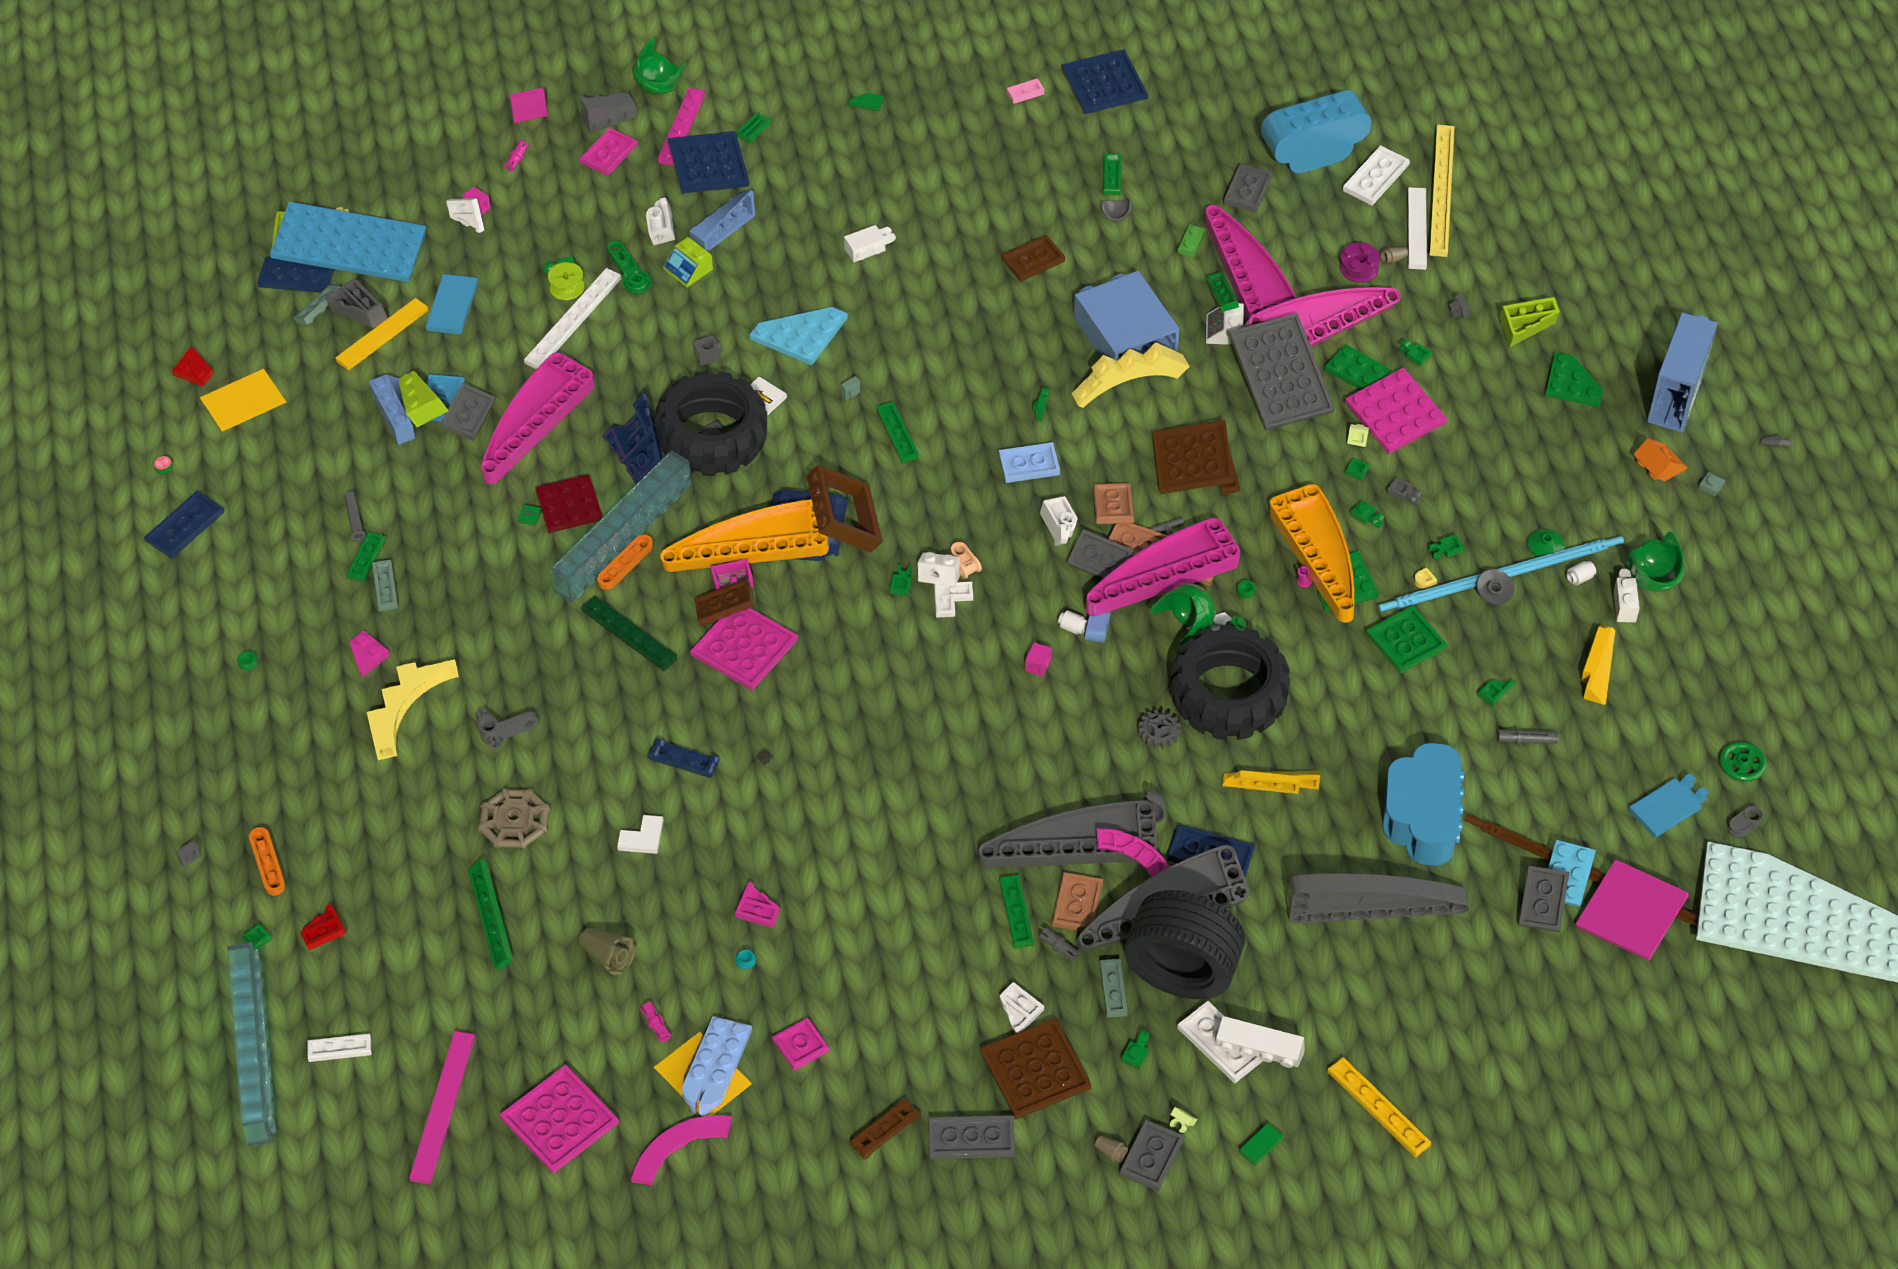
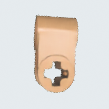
M956 542L951 546V555L960 557V576L963 579L968 578V575L982 570L979 560L972 554L965 543Z

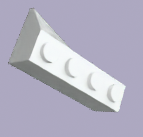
M1225 1016L1222 1017L1216 1037L1217 1046L1224 1051H1238L1246 1057L1257 1056L1265 1062L1276 1061L1288 1068L1298 1067L1305 1052L1304 1037Z

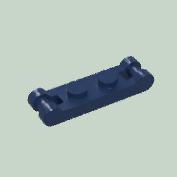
M658 738L654 740L653 749H650L647 754L650 760L708 778L713 776L714 768L720 762L717 756H708L671 745Z

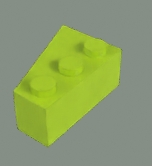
M415 371L405 374L398 379L406 414L416 427L448 412V409Z

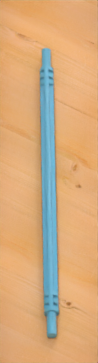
M1622 536L1608 540L1601 539L1496 570L1503 571L1509 577L1607 550L1608 547L1624 543V539ZM1481 574L1397 597L1394 601L1378 605V610L1383 612L1393 608L1400 609L1477 587V580Z

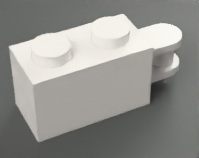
M874 225L844 236V249L852 261L856 262L885 251V245L893 242L896 236L891 233L890 227L878 229Z
M1621 569L1613 591L1617 622H1636L1639 612L1636 578H1631V573L1628 569Z

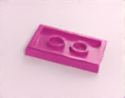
M609 128L580 158V163L609 176L638 145V140Z

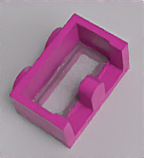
M748 559L711 566V577L715 590L747 578L751 588H753V578Z

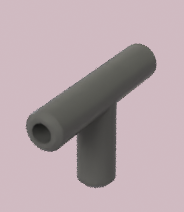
M1181 517L1148 529L1156 532L1165 531L1166 535L1169 536L1174 534L1172 528L1184 524V519Z

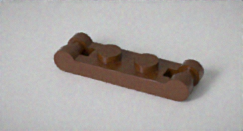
M904 1099L853 1138L850 1146L854 1150L857 1149L862 1159L866 1160L875 1150L906 1126L917 1121L921 1113L917 1109H913L911 1103ZM866 1140L869 1142L867 1146L863 1144Z

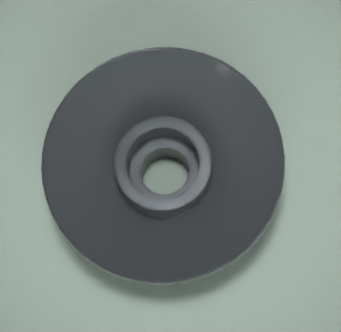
M1491 569L1480 575L1477 580V590L1486 602L1500 605L1512 598L1514 583L1503 571Z

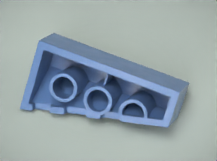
M749 190L739 193L734 198H731L729 202L718 208L716 212L706 217L697 226H694L690 230V238L707 252L755 216L753 191Z
M383 375L369 381L371 394L399 445L415 439L413 423L405 411L398 381L399 378Z

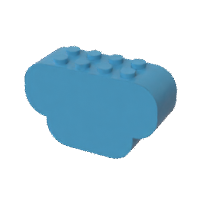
M1347 90L1272 112L1263 121L1261 134L1278 162L1287 163L1295 173H1304L1341 162L1347 158L1352 152L1354 144L1368 135L1371 129V118L1357 95L1353 91Z
M1424 744L1415 751L1413 758L1404 757L1397 759L1389 767L1384 796L1383 832L1392 843L1406 846V851L1410 858L1420 864L1436 866L1447 863L1454 854L1455 844L1460 841L1464 770H1461V758L1454 748L1444 744Z

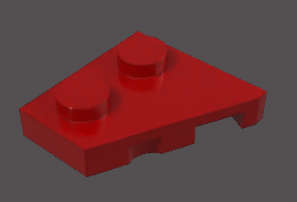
M190 347L173 368L172 374L204 387L213 376V371L200 355Z
M331 904L325 907L326 911L320 917L316 916L308 926L300 931L301 938L308 951L346 934L345 928Z

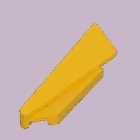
M1605 625L1599 626L1581 682L1587 684L1583 699L1602 705L1606 704L1615 637L1614 628Z
M1240 770L1235 773H1224L1222 786L1298 794L1299 788L1319 790L1320 771L1253 772Z

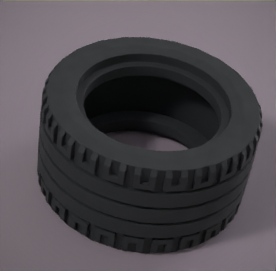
M1164 890L1147 896L1141 902L1125 943L1124 954L1131 969L1151 986L1178 997L1208 999L1224 993L1229 988L1242 954L1246 937L1239 920L1219 903L1192 892Z

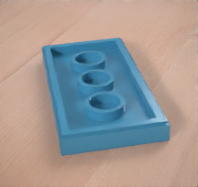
M443 274L426 325L427 331L462 335L478 285V278Z

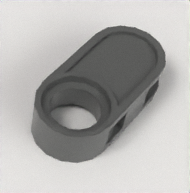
M1749 806L1730 820L1729 833L1737 838L1747 835L1761 824L1763 818L1762 810L1756 806ZM1748 814H1756L1758 819L1752 820L1748 817Z

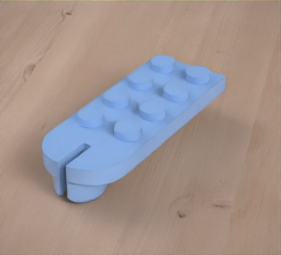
M712 1017L682 1087L683 1099L693 1113L696 1114L698 1101H700L699 1115L708 1114L713 1108L722 1103L752 1033V1026Z

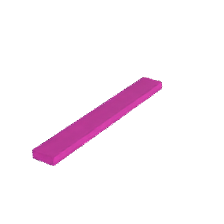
M454 1031L409 1177L412 1182L430 1185L432 1183L475 1041V1034Z

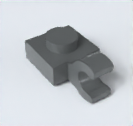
M1398 477L1388 488L1387 494L1402 501L1408 498L1414 505H1419L1422 501L1420 499L1422 492L1414 490L1413 484Z

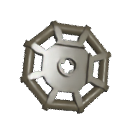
M503 788L501 792L487 802H483L480 806L481 816L477 829L497 849L500 847L526 849V846L541 835H545L548 831L547 821L548 813L551 810L550 806L545 804L534 793V790L530 788L528 790ZM504 799L503 804L500 807L499 805L495 806ZM531 800L536 806L532 807L527 803ZM489 813H494L493 820H488ZM540 814L539 823L534 821V816ZM513 815L517 816L516 820H511L509 818H512ZM495 827L498 830V836H496L490 829ZM531 828L535 830V831H533L532 833H530L528 836H526L525 838L523 837V835H526V834L529 833V830H530ZM518 836V840L505 839V837Z

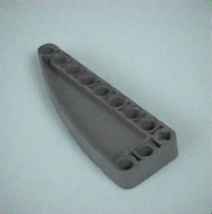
M1146 800L1090 806L1046 817L1020 826L982 844L979 847V863L985 868L1136 862L1134 859L1119 852L1097 850L1096 829L1119 830L1134 837L1136 836L1157 851L1154 805ZM1148 829L1150 832H1144L1143 830ZM1087 849H1088V850H1091L1092 852L1087 853V852H1084V850H1087ZM1070 850L1072 853H1069V854H1068V853H1065L1064 851ZM1045 851H1050V852H1052V853H1051V854H1045L1044 852H1045ZM1025 852H1030V853H1032V854H1031V855H1025L1024 853H1025ZM1005 853H1011L1012 855H1011V856H1005L1004 854H1005ZM984 854H991L992 856L985 857Z
M1223 845L1177 863L1141 883L1113 903L1084 929L1076 940L1078 949L1088 952L1127 940L1129 933H1123L1120 925L1128 926L1130 932L1141 902L1155 892L1180 890L1207 897L1215 902V896H1221L1224 904L1220 905L1226 909L1240 905L1249 896V889L1234 848L1229 845ZM1221 852H1226L1229 855V860L1222 859ZM1227 871H1233L1236 879H1230ZM1237 891V893H1241L1242 896L1240 897L1239 895H1235V892ZM1101 931L1109 932L1110 939H1104ZM1082 937H1089L1091 945H1085L1082 942Z
M1373 874L1296 875L1290 879L1287 898L1290 922L1296 924L1460 914L1469 910L1466 889L1463 887L1423 879Z

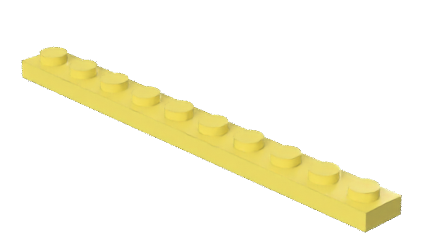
M1437 125L1430 237L1431 256L1447 257L1454 126Z

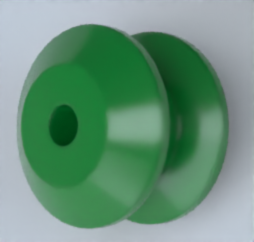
M1233 616L1231 621L1226 622V625H1235L1234 629L1245 630L1246 622L1241 617Z

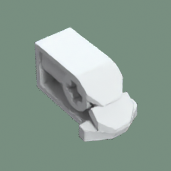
M661 198L646 212L648 232L653 245L675 240L671 209L667 199Z
M1065 496L1044 500L1040 515L1055 540L1054 544L1055 546L1066 544L1068 538L1073 536L1077 516Z

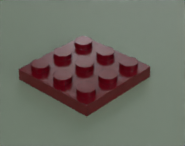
M589 474L535 487L548 533L603 520Z

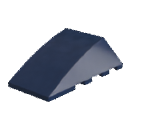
M644 393L633 403L636 414L624 427L611 426L602 436L605 441L611 444L609 446L611 450L618 454L621 464L626 465V471L637 486H641L661 465L660 446L655 421Z

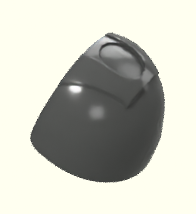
M1132 200L1102 201L1103 213L1110 221H1124L1131 213Z
M1147 789L1142 800L1150 801L1154 805L1156 823H1159L1166 816L1164 799L1156 791Z

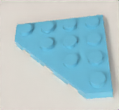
M834 307L761 322L751 332L750 340L813 365L847 320L848 313Z

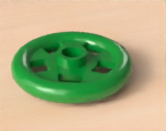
M1731 743L1724 747L1719 756V764L1723 772L1737 781L1750 782L1757 780L1764 774L1767 768V760L1764 753L1751 743ZM1740 749L1747 750L1749 752L1748 754L1740 753ZM1730 753L1735 755L1733 760L1727 758ZM1757 757L1759 763H1753V758ZM1734 765L1739 770L1735 772L1730 767ZM1752 768L1754 772L1747 774L1745 770Z

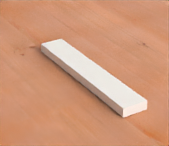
M1408 187V269L1426 270V188Z

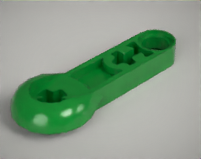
M614 240L609 242L607 245L608 254L622 274L624 289L633 295L647 292L652 284L651 276L638 268L621 241ZM615 247L620 248L619 250H616V251L611 250L612 248H615Z

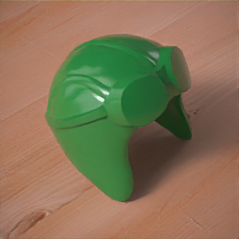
M652 37L640 51L633 64L632 73L642 91L652 95H662L676 88L678 81L681 79L686 61L679 68L676 64L669 62L662 54L655 53L656 40Z
M1667 532L1663 541L1649 540L1640 547L1633 549L1626 561L1631 577L1636 578L1637 585L1649 591L1661 592L1672 589L1681 582L1685 574L1683 551L1677 536L1673 532Z
M1189 583L1179 584L1176 588L1162 596L1150 609L1152 614L1171 610L1177 620L1186 626L1188 634L1180 641L1179 645L1185 644L1190 638L1196 637L1199 632L1212 627L1216 615V607L1211 594L1204 588Z

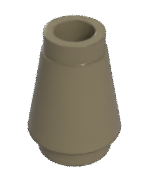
M1406 247L1385 248L1381 251L1380 257L1384 264L1391 265L1406 258L1408 250Z
M1100 1136L1095 1143V1147L1113 1162H1122L1128 1152V1148L1125 1147L1124 1143Z

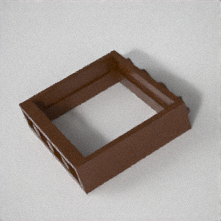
M817 465L806 475L819 534L868 552L874 551L883 542L869 484ZM827 486L853 496L860 529L834 520Z

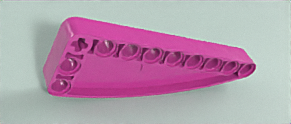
M1216 205L1208 206L1205 211V225L1237 300L1240 304H1243V313L1246 320L1248 321L1252 315L1267 308L1296 299L1297 297L1286 277L1263 246L1223 209Z
M1372 287L1341 289L1312 294L1260 311L1252 315L1244 327L1251 326L1252 323L1258 324L1298 313L1312 348L1392 309L1400 300L1401 295L1395 288Z
M553 353L537 368L515 395L491 437L481 465L485 483H497L593 391L594 379L591 370L561 353Z
M1211 518L1182 529L1140 551L1107 575L1087 594L1086 612L1091 616H1098L1169 592L1181 583L1192 584L1233 570L1239 565L1240 548L1222 521L1217 518Z

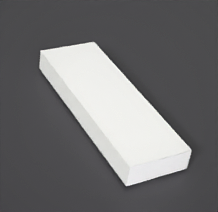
M370 1033L307 1040L309 1062L372 1055Z

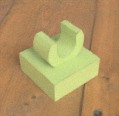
M1351 424L1347 444L1365 447L1369 428L1361 424Z
M1175 1107L1171 1113L1175 1118L1170 1122V1126L1175 1127L1176 1123L1180 1122L1182 1127L1179 1132L1184 1133L1187 1130V1125L1194 1126L1197 1119L1181 1108Z

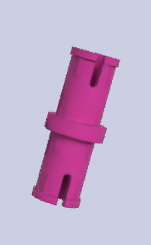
M520 140L516 148L509 154L510 158L504 165L506 170L510 166L509 172L515 170L517 164L522 161L526 149L529 147L527 143L522 147L525 142L523 140Z
M651 1002L645 1003L640 1010L646 1017L649 1028L655 1032L659 1042L667 1041L671 1034L664 1025L663 1017L657 1013Z

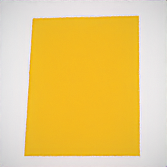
M264 369L200 397L222 432L286 403Z
M698 1032L654 1066L658 1073L682 1097L684 1081L704 1037L701 1032ZM736 1068L722 1103L713 1108L708 1114L701 1116H712L752 1085V1083ZM700 1101L697 1102V1112H698V1113H699V1103H700Z

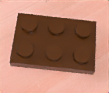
M1044 235L1003 254L1002 261L1017 279L1022 282L1065 262V256L1047 235Z
M748 578L695 598L697 620L700 626L753 607L751 586Z

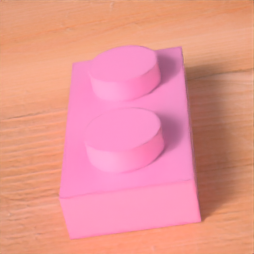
M1037 78L1008 87L1007 94L1012 103L1015 104L1044 95V88Z

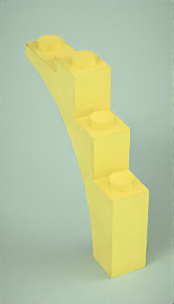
M1155 342L1144 354L1129 349L1118 361L1103 355L1091 367L1093 372L1072 392V395L1078 406L1084 408L1098 395L1125 381L1151 375H1164L1178 379L1190 366L1183 354Z
M455 659L433 665H425L420 668L416 667L415 662L396 667L400 685L382 689L386 708L367 712L378 760L397 756V731L404 714L412 703L437 684L459 677Z

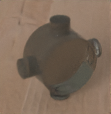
M763 749L759 755H756V759H759L760 763L766 765L773 759V755H770L769 751Z

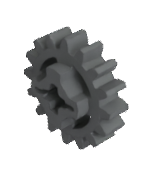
M1156 709L1154 714L1147 712V717L1142 716V720L1139 722L1138 734L1141 736L1142 742L1147 741L1148 747L1153 744L1154 749H1157L1158 746L1165 749V745L1172 747V741L1178 742V737H1180L1181 723H1178L1177 717L1172 718L1171 712L1167 715L1165 710L1158 713Z

